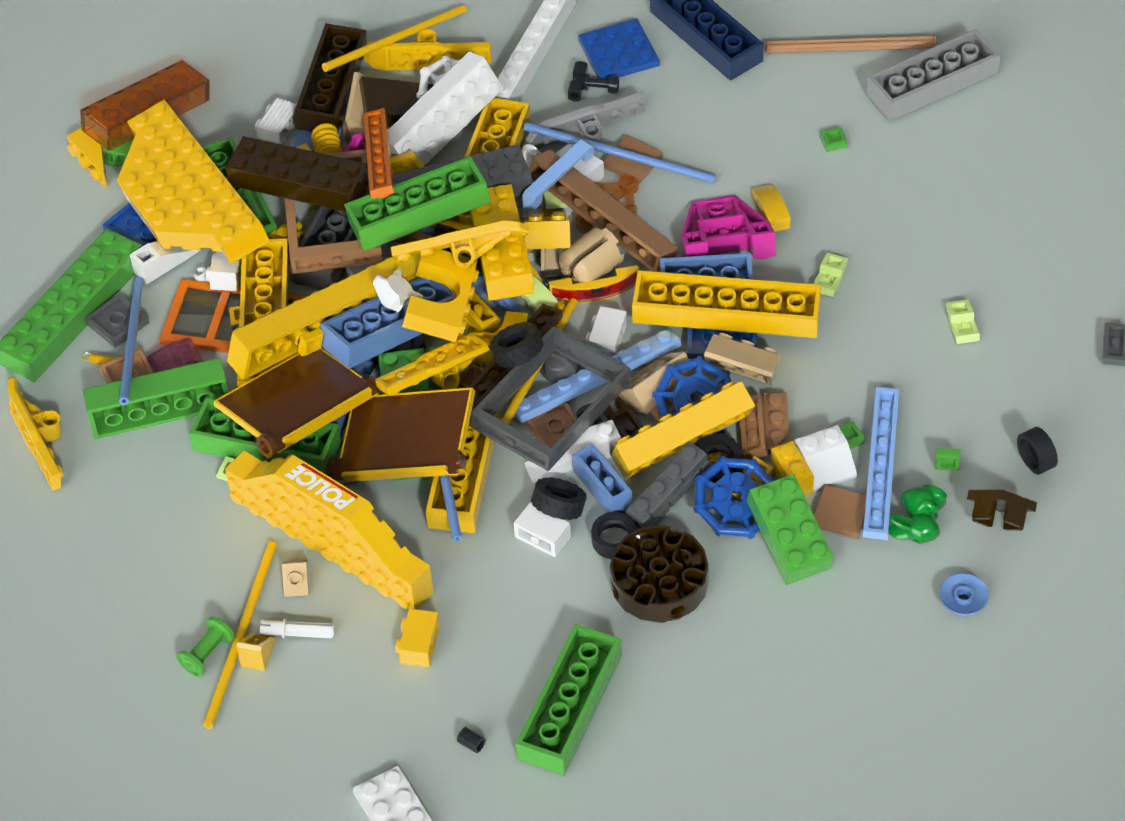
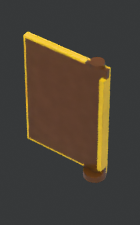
M321 348L303 357L299 353L295 354L216 399L214 406L257 438L256 443L259 451L265 457L271 458L378 395L379 389L376 386V378L371 376L364 379Z
M472 387L374 396L350 411L340 458L328 460L326 466L327 476L337 482L459 475L460 469H464L467 463L463 451L475 390Z

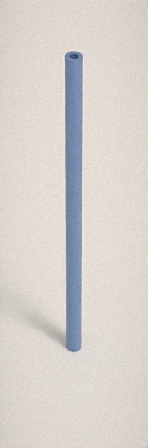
M526 122L524 126V131L574 145L579 140H584L592 143L595 151L713 184L716 175L532 123Z
M136 277L134 280L119 399L122 405L129 403L143 279L141 277Z

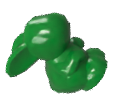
M923 485L903 492L901 500L911 518L901 515H890V521L893 523L888 527L890 536L898 540L911 539L918 544L935 540L940 534L939 525L935 521L938 518L936 512L945 506L946 493L941 488L933 485Z

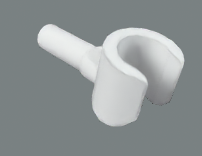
M198 267L199 275L194 274L195 280L210 283V280L206 279V269Z

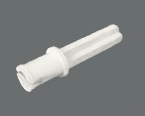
M261 619L260 622L262 624L260 626V635L282 636V638L286 636L333 638L335 629L334 624L292 622L283 619V621Z

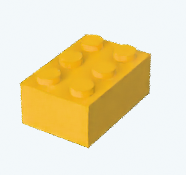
M542 212L530 213L529 217L525 218L524 224H527L529 227V234L524 236L527 249L571 248V215L566 216V212H552V216H543Z

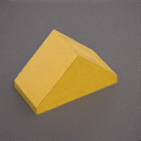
M251 633L238 641L237 651L241 667L265 671L275 643V637Z

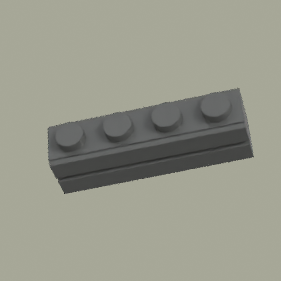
M688 441L625 510L627 515L636 523L637 528L655 526L669 512L670 507H673L695 483L696 475H700L708 469L710 462L707 454L692 442Z

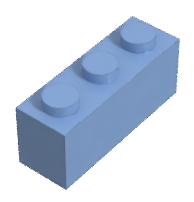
M593 443L572 454L574 473L607 513H625V510L632 504V491Z

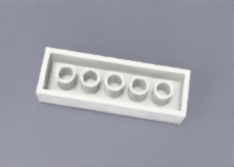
M469 51L388 129L391 157L412 150L426 165L504 89L484 57Z

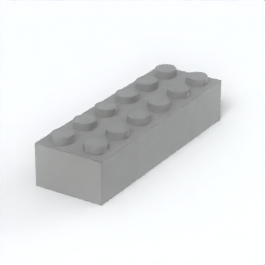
M974 29L868 76L867 96L888 120L892 121L999 73L1001 54L977 29Z

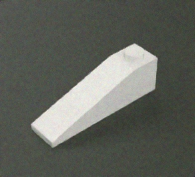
M609 420L589 427L549 472L531 461H527L524 464L532 482L535 483L538 479L554 477L572 471V454L592 443L605 459L611 458L615 449L614 446L617 445V441L621 439V436L613 421Z

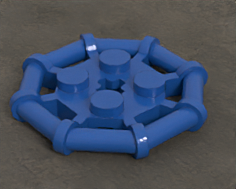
M697 356L695 359L678 364L667 365L656 391L652 392V398H655L661 418L670 414L665 399H672L673 408L676 411L672 416H675L683 406L692 403L693 406L696 405L692 402L693 399L690 398V395L695 396L696 393H699L701 395L700 398L711 392L716 395L719 392V383L722 382L724 386L732 382L730 378L731 373L702 359V356ZM696 369L695 374L689 377H682L680 374L683 371ZM703 369L718 378L712 380L702 375L701 370ZM672 378H675L678 384L674 392H666ZM724 428V429H722V430H720V431H718V432H716V433H714V434H712V435H715V434H718V433L724 434V433L727 431V429Z
M723 455L718 457V460L702 474L696 475L694 479L696 482V494L693 510L716 532L715 535L719 537L720 535L742 536L751 539L760 530L756 521L752 525L749 523V519L753 514L748 506L747 498L749 490L758 487L750 478V475L753 472L764 484L774 480L757 463V459L725 458ZM728 467L747 469L745 474L740 472L730 473ZM722 470L724 476L716 483L709 481L710 478ZM705 488L712 491V500L708 503H705ZM732 493L740 494L742 501H731ZM713 509L722 518L721 523L708 510ZM735 520L742 523L743 527L726 526V523Z

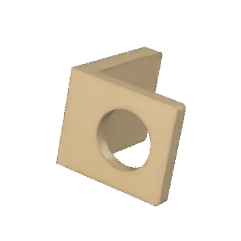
M565 248L541 249V270L561 269L559 257Z
M308 560L282 563L284 597L305 596L309 594L307 578Z

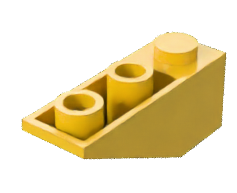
M87 124L67 135L69 142L67 148L73 157L76 156L81 166L90 171L92 178L106 187L107 178L101 137L90 124Z

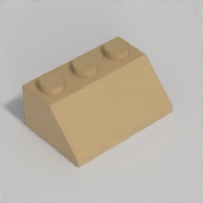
M354 72L345 118L351 139L353 134H358V132H361L362 136L365 137L364 109L359 80L361 76H366L359 72Z
M725 333L713 334L705 351L704 360L725 371L728 370L731 373L772 385L780 362V355L777 354L776 350L764 347L762 350L754 347V343L742 340L740 343L732 340L733 337Z
M666 353L656 358L633 374L627 387L617 397H621L634 413L650 414L657 407L655 398H652V392L656 391L666 371V366L688 361L686 353ZM695 369L680 372L682 377H689L695 374L696 371ZM672 378L666 392H674L678 384L675 378Z

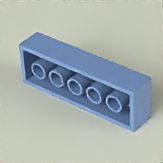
M421 277L409 282L413 291L423 295L422 299L436 303H447L455 299L452 291L441 283ZM379 297L322 322L320 327L324 332L322 347L348 369L423 333L402 327L408 305H404L397 312L383 306Z

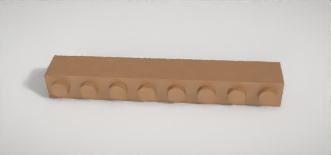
M552 150L534 156L529 168L531 178L536 181L561 157ZM574 167L548 189L550 193L594 227L597 226L596 228L601 230L607 228L618 239L617 245L652 272H659L660 258H676L679 249L677 246Z

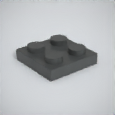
M119 293L85 317V322L98 335L116 348L127 340L131 302ZM141 310L137 332L150 323L149 317Z

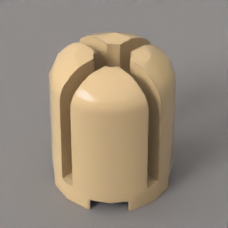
M595 226L572 243L571 248H565L561 252L559 257L561 271L566 278L572 279L573 284L601 279L624 261V253L620 255L619 249L616 246L619 242L618 239L607 228L601 230Z

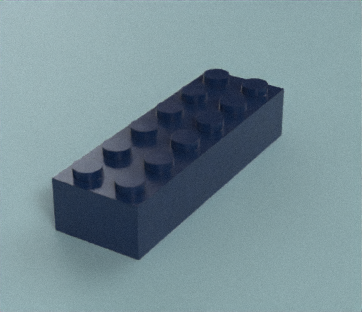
M650 0V12L730 81L763 62L764 43L713 0Z

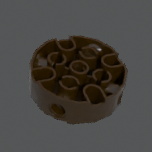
M655 525L639 528L620 541L618 548L611 558L610 581L614 598L624 611L641 620L665 623L678 620L690 614L705 598L707 591L709 564L705 549L691 534L685 531L682 533L678 530H671L670 526Z

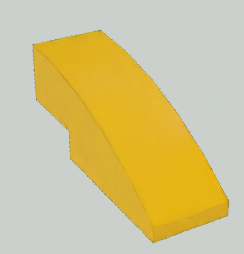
M773 184L751 188L759 214L770 221L774 232L790 229L791 217L777 188Z

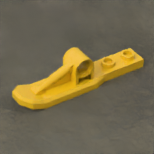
M425 29L418 33L415 41L390 44L365 55L364 60L373 69L384 71L421 70L422 67H427L437 62L443 56L461 60L470 51L484 57L487 63L491 64L490 42L440 43L437 42V35L434 30Z
M499 221L391 247V254L393 260L398 259V262L411 260L413 255L421 254V257L433 255L435 250L451 248L455 266L460 270H468L480 256L488 252L504 238L527 236L529 234V227L527 224L520 222ZM466 253L471 257V260L468 263H461L458 260V256Z
M484 331L469 333L458 338L456 342L447 343L423 354L412 363L376 378V386L389 396L397 394L400 390L409 386L417 385L420 381L430 377L431 381L443 390L456 389L460 383V373L472 363L475 357L490 351V341L497 334Z
M14 376L8 378L10 413L31 453L36 458L52 491L60 489L61 478H63L62 468L59 464H55L52 449L47 448L45 445L60 438V415L52 410L43 411L35 404H31L23 398V393L18 391L17 378Z

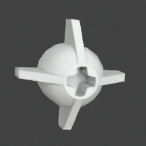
M397 268L393 275H390L387 279L377 275L373 280V285L380 302L391 310L399 312L404 305H408L411 295L423 298L422 294L413 291L409 282L402 278L401 269Z

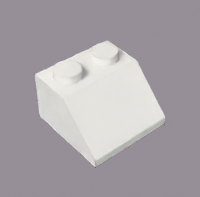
M838 425L794 440L795 445L814 475L813 492L824 489L825 485L832 486L857 477L848 442Z

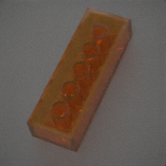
M181 60L81 109V130L106 150L110 151L134 139V135L127 123L128 120L162 100L168 103L177 116L209 101V79Z

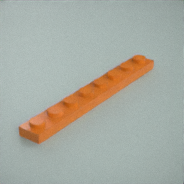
M385 108L363 113L369 191L372 199L385 198L394 193L387 114Z

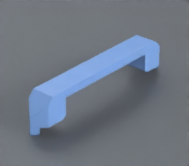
M579 140L532 183L522 195L523 214H529V211H534L541 205L543 194L580 160L587 162L594 156V145L587 141Z

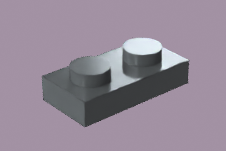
M1105 322L1102 364L1125 366V324Z

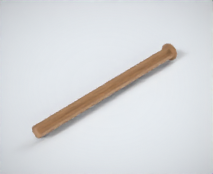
M933 33V36L767 41L766 53L931 49L936 46V33Z

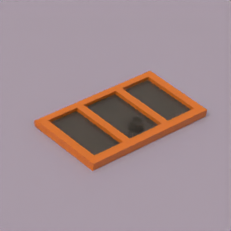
M181 279L159 338L160 344L229 353L232 332L239 327V324L231 326L229 308L240 306L241 287L239 286L237 291L210 289L209 282ZM289 293V305L296 300L304 299L310 295ZM240 310L234 311L235 320L240 318Z

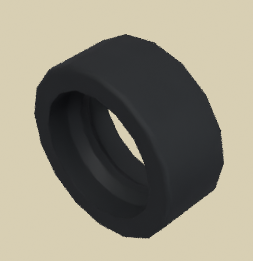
M1036 426L1018 435L1017 446L1023 462L1034 474H1042L1057 466L1058 455L1049 435L1042 428Z
M605 513L599 516L593 523L591 529L592 544L599 555L611 559L618 548L619 543H607L600 538V534L606 529L621 528L627 531L628 534L637 530L633 519L624 513Z

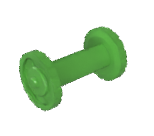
M214 616L206 620V626L209 631L191 652L181 650L176 655L179 664L196 677H201L206 672L202 663L221 641L230 643L235 638L232 629L224 621Z

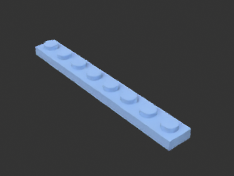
M667 329L646 340L640 341L628 349L619 351L611 356V358L630 367L631 371L681 347V341L678 336ZM582 369L578 373L561 379L557 383L540 389L538 392L524 398L514 417L522 424L608 382V380L588 369Z
M876 387L863 526V537L887 540L899 389Z

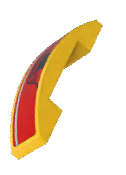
M638 265L615 269L616 276L588 282L573 284L571 278L549 281V291L558 302L568 303V300L571 298L576 299L578 303H591L613 298L635 287L639 270Z

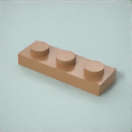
M787 392L763 393L768 454H771V448L790 442Z
M761 394L750 396L755 407L749 416L740 420L744 459L751 460L754 456L757 458L768 456L764 401Z

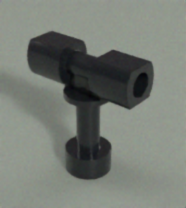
M577 61L573 69V80L570 81L568 88V99L580 101L583 90L588 91L589 87L608 88V93L617 94L619 90V77L610 76L609 80L590 78L588 63Z

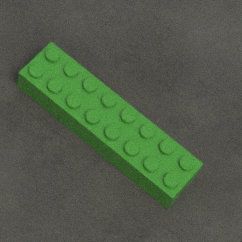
M106 228L0 340V365L35 383L88 326L85 322V317L111 300L135 275L130 254L141 248L142 245Z

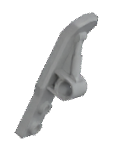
M643 91L605 104L590 105L550 118L538 125L601 143V125L612 121H619L624 117L637 115L645 111L646 97ZM530 132L526 137L525 144H532L539 150L544 145L558 140Z

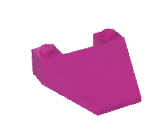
M736 195L691 201L681 234L683 257L709 256L711 254L750 249L754 259H767L771 256H776L775 234L770 221Z

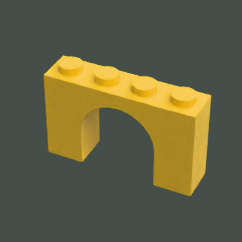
M440 249L435 250L433 255L421 257L416 276L445 285L452 291L455 299L447 303H436L411 295L402 327L456 342L458 334L463 335L467 321L463 320V316L467 317L471 304L467 303V300H472L475 287L471 286V284H476L479 270L475 269L477 261L474 262L470 269L460 270L454 264L452 252ZM458 256V260L461 263H468L471 260L469 257Z

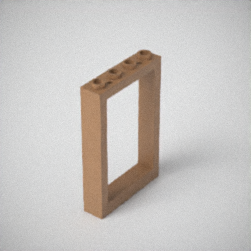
M366 149L327 154L367 163ZM369 185L365 191L366 196L370 195ZM285 198L289 253L293 274L383 262L381 245L364 251L358 240L298 248L294 200Z

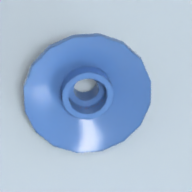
M964 573L951 575L945 579L940 586L939 592L941 603L948 611L965 616L976 614L984 609L989 597L986 584L980 578Z

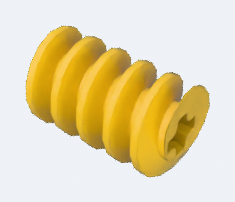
M329 123L321 124L312 131L311 140L314 152L322 154L343 152L338 130L334 125Z

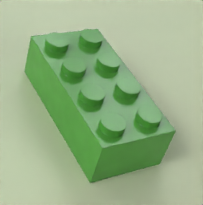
M794 474L749 490L748 506L785 585L831 568L834 560L833 554Z

